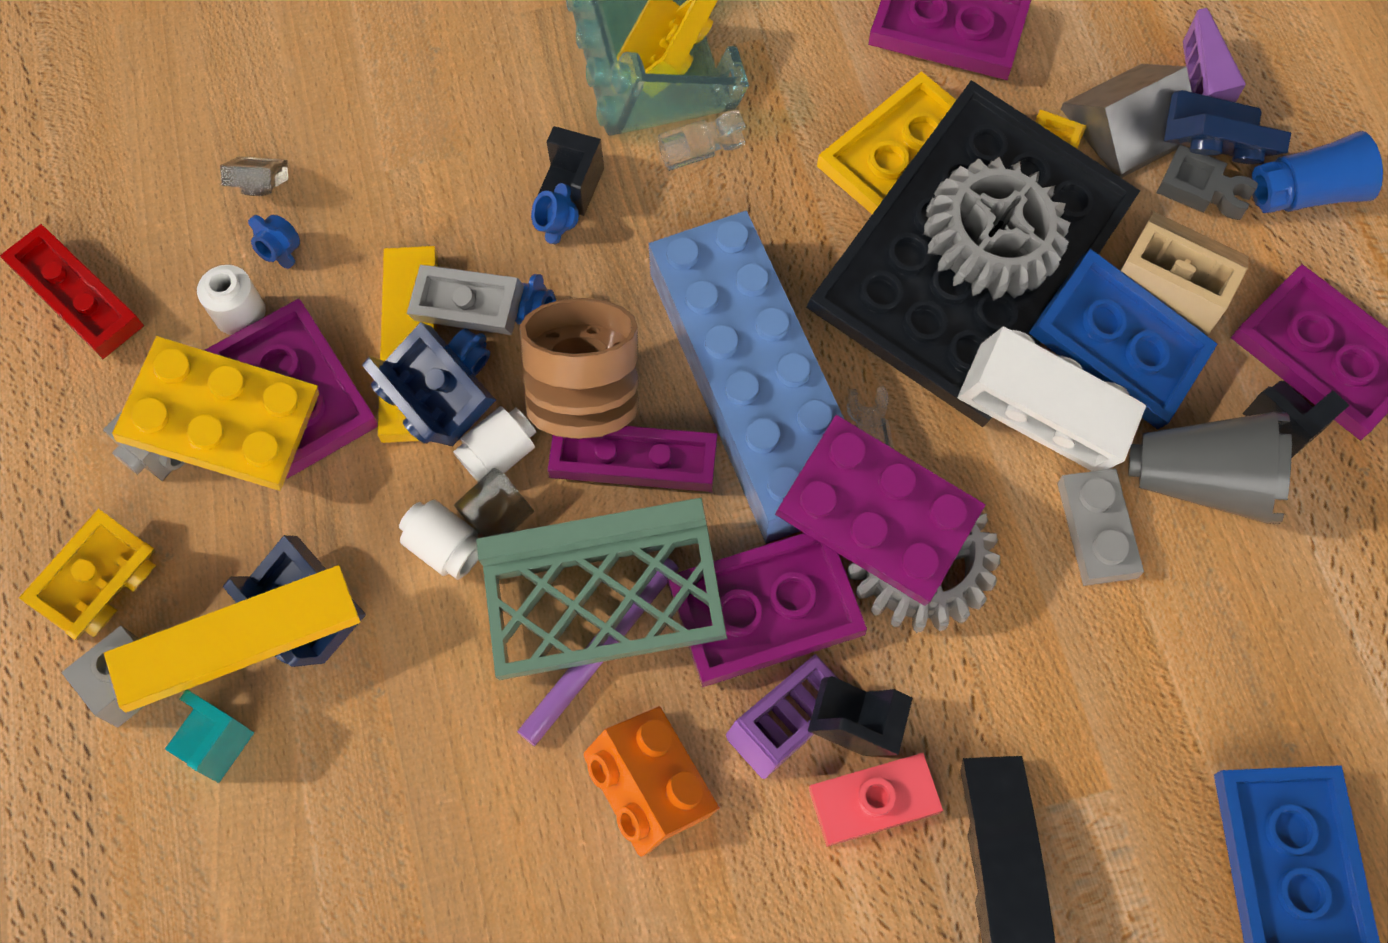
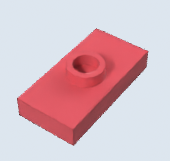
M924 753L809 786V792L826 847L943 812Z

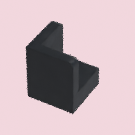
M553 126L547 139L550 168L539 193L546 190L554 192L555 187L560 183L569 185L571 188L570 199L576 205L579 215L584 216L604 170L601 139Z
M1279 381L1273 387L1268 386L1243 412V415L1287 412L1290 422L1279 425V434L1292 435L1293 458L1350 405L1332 390L1313 407L1288 383Z
M834 676L824 677L821 680L808 732L862 756L899 755L913 698L895 689L866 692Z

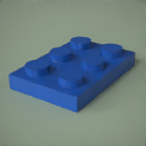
M1091 248L1080 257L1029 332V334L1057 355L1068 357L1078 362L1082 370L1104 382H1112L1124 387L1128 391L1129 396L1146 404L1142 418L1157 430L1169 424L1218 345Z
M1342 765L1221 770L1215 773V785L1244 943H1380Z

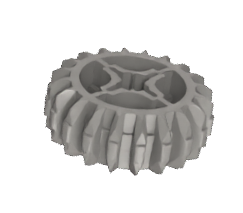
M1000 157L991 161L988 167L978 158L974 163L970 164L968 169L960 166L952 172L949 179L946 178L945 181L939 184L934 193L935 198L931 199L926 209L928 220L924 225V235L932 238L928 244L927 254L942 255L938 262V271L952 269L956 273L953 278V286L961 284L966 280L972 283L973 296L980 294L986 287L993 301L1001 298L1006 291L1013 298L1022 295L1027 288L1031 291L1034 288H1038L1046 277L1051 276L1058 268L1060 258L1066 252L1069 243L1064 237L1068 233L1070 222L1060 218L1064 213L1066 203L1053 202L1051 200L1054 195L1055 186L1042 188L1037 183L1039 171L1028 177L1021 173L1020 161L1012 165L1010 169H1005ZM1002 220L1004 222L1002 227L998 229L993 237H989L988 234L992 228L994 229L998 222Z
M987 513L980 514L955 560L962 558L965 560V576L960 584L943 592L940 584L931 602L924 606L855 563H852L847 570L848 577L854 580H863L856 590L858 599L874 595L876 600L871 608L873 615L878 616L883 613L886 607L894 611L891 618V625L893 627H899L905 616L911 617L912 627L916 633L924 630L928 618L931 619L934 627L939 632L946 630L948 627L949 616L958 623L965 622L970 616L969 607L981 609L987 600L983 591H992L997 582L996 576L990 571L998 568L1000 555L989 551L994 548L998 541L997 533L980 532L988 522Z

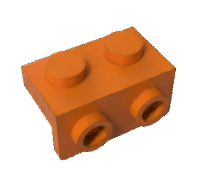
M660 706L606 728L584 752V759L587 762L588 772L592 781L597 787L602 789L617 816V824L622 835L632 843L640 857L652 852L664 840L708 819L720 809Z

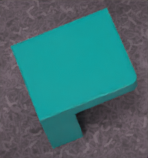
M187 689L179 700L194 709L165 747V750L187 763V766L220 783L254 735V732Z

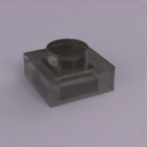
M239 156L220 165L222 186L240 187L241 194L269 195L272 193L273 188L289 180L288 162L284 159Z
M493 468L453 505L469 525L478 531L480 538L513 532L534 512L533 508L507 476L496 468Z

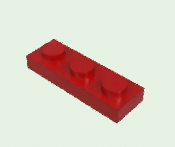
M42 224L38 225L0 255L3 261L102 359H105L144 327L140 319Z

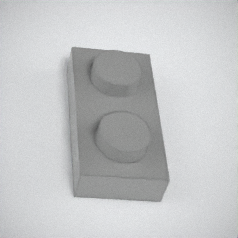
M420 264L407 314L414 321L512 335L524 285L516 277Z
M1116 468L1062 475L1057 485L1083 586L1138 579L1144 573Z

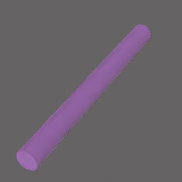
M669 558L663 563L674 572H677L679 569ZM657 571L639 597L651 604L666 586L667 577ZM633 604L615 630L625 636L644 613V610ZM609 636L603 645L619 642ZM595 637L591 640V642L587 645L585 649L589 647V645L592 643ZM603 662L568 668L518 729L517 733L535 747Z

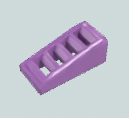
M1207 8L1199 9L1183 40L1185 63L1192 93L1236 103L1246 83L1210 11Z
M816 654L739 717L726 733L729 743L763 779H766L814 735L808 732L810 720L807 722L787 701L786 697L790 695L811 718L816 699L801 683L807 679L819 691L821 680L824 677H836ZM771 710L793 733L790 738L768 715Z

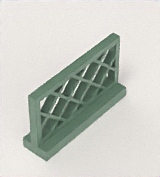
M702 498L476 539L478 561L482 564L484 571L495 677L498 680L727 639ZM699 544L701 562L688 580L663 564L674 548ZM659 551L655 558L647 554L648 552ZM634 555L649 566L633 588L629 590L607 574L619 558ZM603 561L599 568H596L591 564L593 562ZM578 565L593 576L573 601L551 586V584L564 568ZM547 571L542 579L534 574ZM657 571L681 587L663 613L639 597ZM523 575L537 586L516 611L501 600L499 580ZM703 575L707 593L696 587V584ZM601 582L625 597L607 623H604L583 608ZM545 592L568 607L549 634L526 618ZM692 594L709 606L713 626L687 630L674 621L672 617L688 595ZM635 604L658 621L645 638L630 641L617 632L615 628L632 605ZM503 611L512 617L505 627ZM578 614L601 631L587 649L572 651L558 641V639ZM521 624L544 640L530 659L509 663L507 642ZM666 626L675 632L660 635ZM609 636L619 642L603 645ZM552 647L561 652L546 656Z

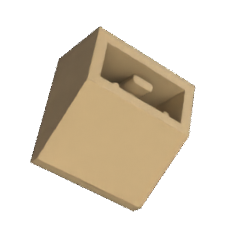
M1153 212L1121 272L1208 336L1227 310L1248 269L1249 256Z

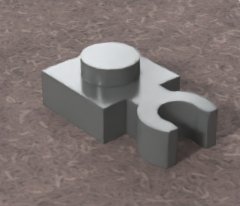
M1180 144L1156 193L1203 213L1211 202L1217 205L1219 211L1226 217L1241 220L1250 204L1237 199L1234 195L1249 200L1257 189L1258 183L1246 176H1234L1232 178L1225 176L1223 173L1228 163L1208 155L1192 153L1189 147Z

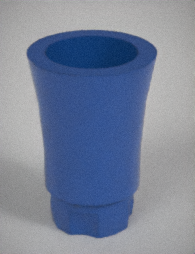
M1357 131L1334 142L1303 152L1280 156L1275 161L1256 166L1252 171V179L1258 183V186L1252 197L1255 205L1263 213H1272L1280 210L1291 212L1335 203L1373 201L1379 195L1383 182V165L1377 144L1367 132Z

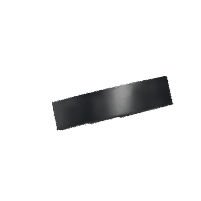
M1023 757L963 758L960 773L970 819L967 837L978 889L975 907L982 943H1055L1046 875Z

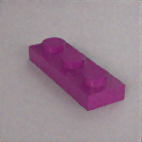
M625 426L621 430L601 437L575 439L552 435L547 470L549 478L712 492L717 433Z

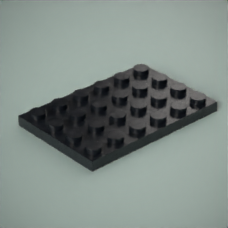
M971 80L812 295L806 308L972 421L984 427L992 417L957 398L980 345L1004 326L1009 330L1026 333L1039 346L1041 342L1029 334V332L1080 257L1090 248L1097 254L1101 252L1140 190ZM1000 157L1005 169H1010L1012 165L1020 161L1021 173L1029 177V175L1039 171L1037 183L1042 188L1055 186L1054 195L1051 200L1053 202L1066 203L1064 213L1060 218L1070 222L1068 233L1064 237L1069 242L1067 250L1060 258V265L1051 276H1047L1038 288H1034L1032 291L1027 288L1022 295L1013 298L1006 291L1001 298L993 301L988 288L985 287L980 294L973 296L972 283L964 280L963 283L953 286V278L956 273L952 269L938 271V262L942 255L927 254L928 244L932 238L924 235V225L928 220L926 209L931 199L935 198L934 193L942 181L950 178L953 171L960 166L968 169L970 164L974 163L978 158L988 167L991 161ZM1002 220L998 222L994 229L992 228L988 234L989 237H993L998 229L1004 224Z

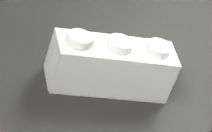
M1004 326L980 345L957 397L961 401L1090 471L1107 470L1125 461L1146 408V404L1129 396L1128 391L1124 387L1098 379L1082 370L1081 365L1075 360L1064 356H1057L1035 344L1033 338L1026 333L1009 330Z

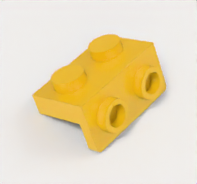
M648 0L614 60L615 65L650 93L671 78L678 81L687 72L694 60V57L689 54L692 47L703 40L713 25V20L709 16L718 0H686L680 6L673 0Z
M98 508L20 595L19 599L65 631L72 639L78 640L85 632L94 638L118 611L110 603L124 586L134 592L156 567L154 563L148 560L155 552V548L147 542H143Z

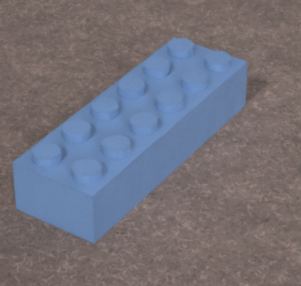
M747 210L648 243L651 278L765 543L767 544L800 532L801 530L776 516L775 513L835 415L843 419L844 417Z

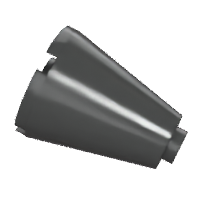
M1268 412L1143 433L1141 444H1131L1128 476L1139 477V488L1266 524H1280L1283 521L1284 513H1273L1275 499L1288 500L1292 435L1279 434V425L1290 422L1289 414L1287 412Z

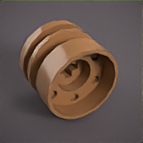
M576 298L558 300L541 305L525 316L520 325L522 361L526 370L523 376L527 418L538 429L559 437L582 439L601 437L621 430L634 420L639 409V395L637 391L639 377L635 367L638 360V326L634 315L624 307L605 300Z

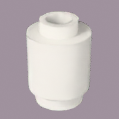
M220 265L207 271L200 279L197 286L198 299L222 332L232 335L265 316L264 301L243 269L234 265Z
M499 406L460 438L463 444L454 450L453 453L473 478L482 485L489 478L496 481L535 448L530 437L536 433V430L516 407L508 413L502 406Z
M431 500L425 505L418 502L403 516L399 524V529L403 531L400 543L442 576L450 574L459 580L477 563L476 539L478 531L437 500Z

